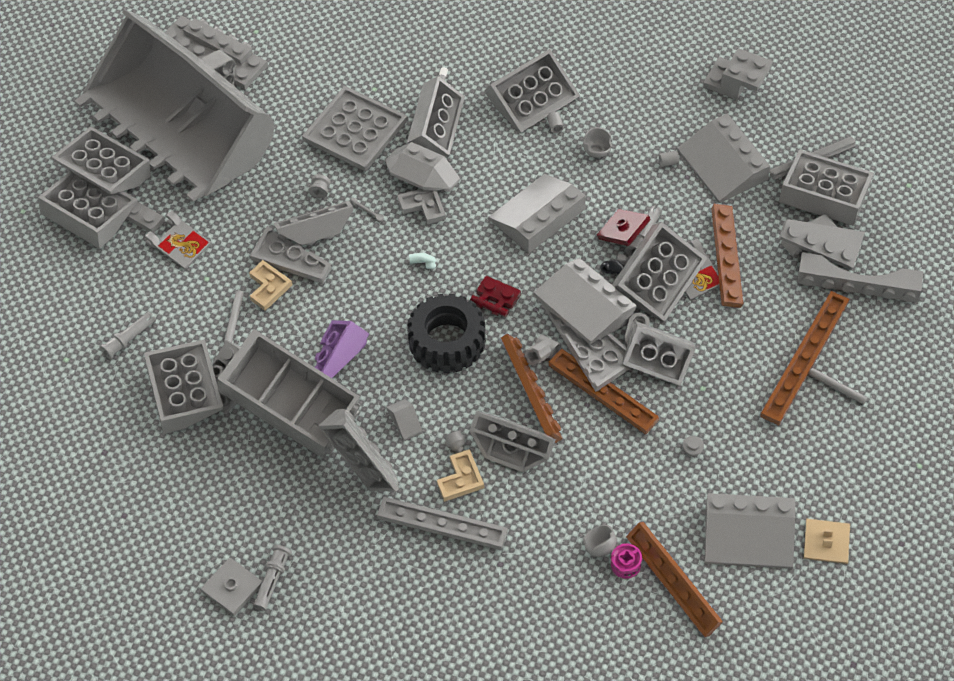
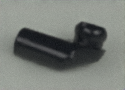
M617 260L604 261L600 265L601 272L606 274L617 273L619 275L624 268Z

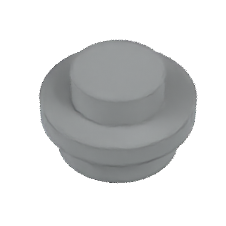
M689 436L683 441V450L687 455L694 457L702 453L704 443L699 437Z

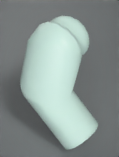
M426 253L409 254L410 264L425 263L426 269L436 268L435 257Z

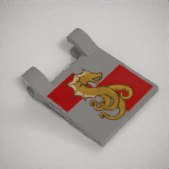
M171 210L166 217L168 218L167 223L172 228L160 239L152 231H149L145 235V238L148 239L146 244L158 249L186 270L212 242L183 222Z
M699 239L691 241V245L707 257ZM708 257L685 291L690 301L720 287L718 272Z

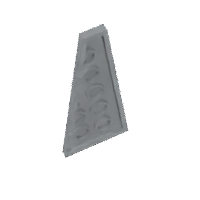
M542 304L595 392L631 369V367L622 364L627 347L612 334H608L589 344Z

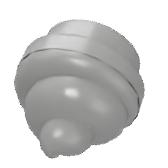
M461 431L445 436L446 447L451 448V450L457 453L463 450L465 435H462Z

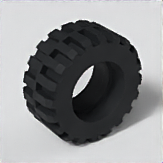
M450 293L448 296L437 294V297L433 298L431 296L426 298V302L421 301L417 305V309H413L407 323L409 349L411 354L414 355V359L418 363L421 362L424 368L429 369L430 367L432 371L437 373L439 371L450 373L453 370L459 372L462 371L463 367L468 368L472 366V361L476 362L480 358V354L483 353L486 342L485 319L482 317L480 308H476V304L471 300L467 301L466 297H456L455 294ZM441 325H454L465 332L460 338L451 342H440L429 336L433 329Z

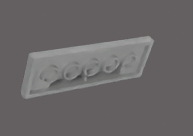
M180 16L165 31V33L200 59L217 50L225 52L236 63L234 84L244 90L268 67L266 60L253 54L250 44L238 42L237 38L232 34L225 35L217 26L212 28L204 19L199 21L194 18L191 21L184 16Z

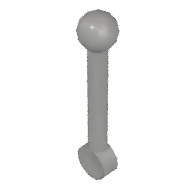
M356 198L350 200L351 205H356L374 216L377 222L384 220L382 214H376L360 204Z

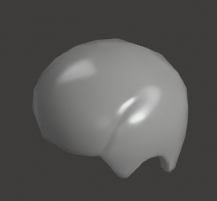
M590 128L583 140L585 152L591 157H605L611 151V134L603 128Z
M601 525L589 531L584 536L583 542L591 556L602 557L610 554L615 549L617 537L611 526Z

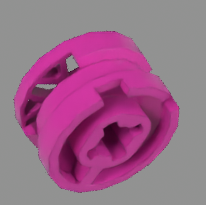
M629 543L618 545L611 555V569L613 573L620 578L629 579L635 577L640 572L642 562L640 550Z

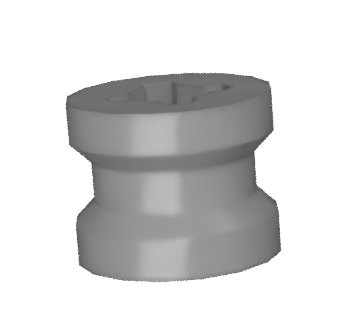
M314 175L311 180L312 185L309 187L310 195L316 198L327 197V188L331 184L330 179L324 175Z

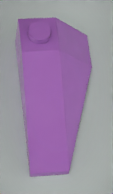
M332 320L320 342L323 345L320 353H316L315 360H317L315 368L333 378L365 347L369 333L352 321Z

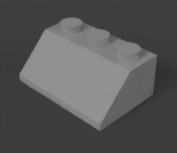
M636 321L622 364L681 386L696 347L694 342Z

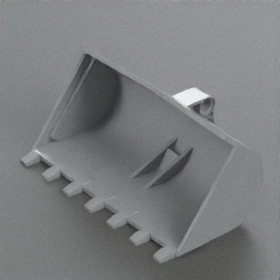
M124 9L122 13L126 17L82 92L83 95L75 100V104L82 107L93 102L101 109L93 116L95 121L99 123L112 118L119 124L111 131L113 136L118 138L129 133L137 140L130 146V149L137 153L148 149L156 155L150 161V167L156 169L165 164L171 167L175 172L167 178L169 183L175 185L183 180H187L195 188L187 194V198L192 202L203 196H208L229 184L233 179L248 172L260 162L271 143L274 134V122L268 114L234 86L236 63L225 52L217 50L200 59L148 19Z

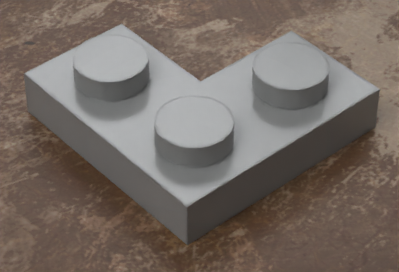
M418 189L397 195L403 215L422 210L427 225L446 220V214L437 191Z

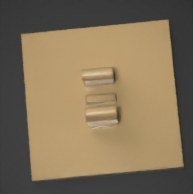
M806 518L804 559L848 564L850 524Z

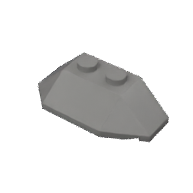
M413 142L395 149L385 159V164L391 176L423 190H444L450 192L460 181V177L443 155Z
M345 201L275 222L274 227L279 234L301 245H311L316 240L331 239L336 234H339L353 212V206L349 201Z
M476 411L470 428V433L474 437L484 458L521 472H525L549 460L556 440L540 431Z

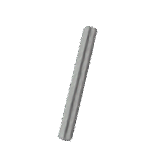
M848 137L811 153L829 158L854 148L856 141L853 137ZM794 160L772 168L770 170L772 179L776 180L786 176Z

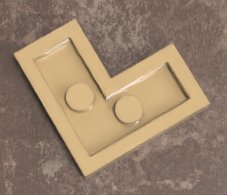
M264 260L249 272L250 277L261 285L250 295V300L264 311L293 285L289 278Z
M470 449L451 455L450 461L455 474L437 480V485L444 502L484 489L483 480Z

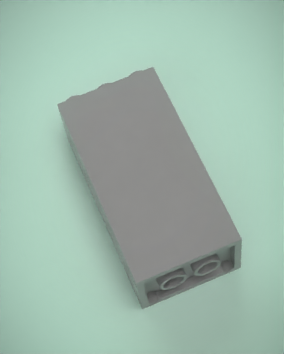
M255 329L252 330L217 379L218 392L323 459L326 454L331 455L335 447L318 426L336 409L348 410L354 416V420L360 412L359 395Z

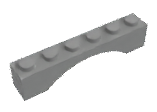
M802 252L797 283L806 286L823 287L825 289L861 293L868 296H880L887 299H899L906 302H918L922 290L923 271L903 268L885 275H859L838 268L822 255Z

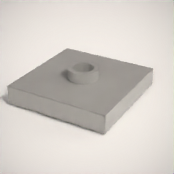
M229 558L204 584L201 592L235 616L260 589L263 581L232 558Z

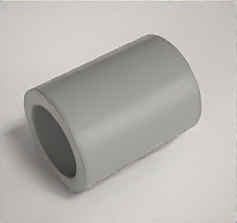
M551 112L547 115L551 132H561L564 126L559 112Z
M677 151L659 154L660 166L679 164Z

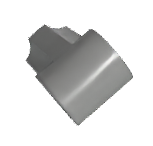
M541 334L535 344L526 350L525 357L527 362L534 366L547 358L552 359L559 351L560 343Z

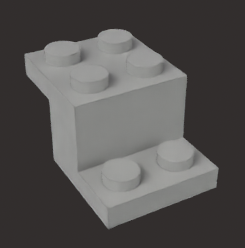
M738 48L731 61L718 57L706 77L703 87L738 100L744 88L758 91L771 69L773 61Z

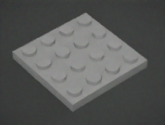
M344 86L302 135V140L366 172L408 121L407 115Z

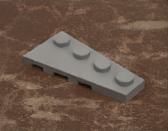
M787 219L784 221L779 239L810 253L822 255L827 260L843 267L852 269L865 232Z
M269 226L264 230L250 255L252 261L260 263L264 260L274 268L320 283H324L331 270L330 263L312 252L308 253L303 250L302 246L287 240V237L275 233Z

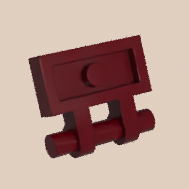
M485 276L476 290V294L480 297L472 295L470 300L476 304V307L480 309L485 308L492 311V314L496 316L501 315L506 318L509 310L504 307L512 310L521 296V290Z

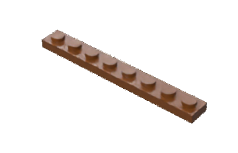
M830 292L760 415L761 418L778 426L781 424L849 304L850 299L835 292Z

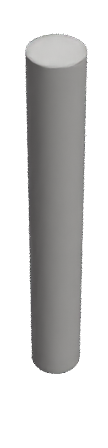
M238 290L235 293L224 343L226 340L233 341L244 295L243 291Z
M814 368L809 372L811 377L863 405L866 403L868 397Z

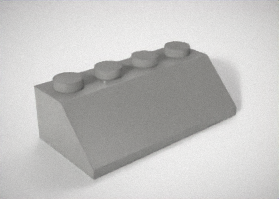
M439 76L424 83L407 143L413 142L444 157L450 156L465 96Z

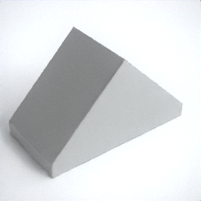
M404 399L386 407L403 441L423 433L413 404Z

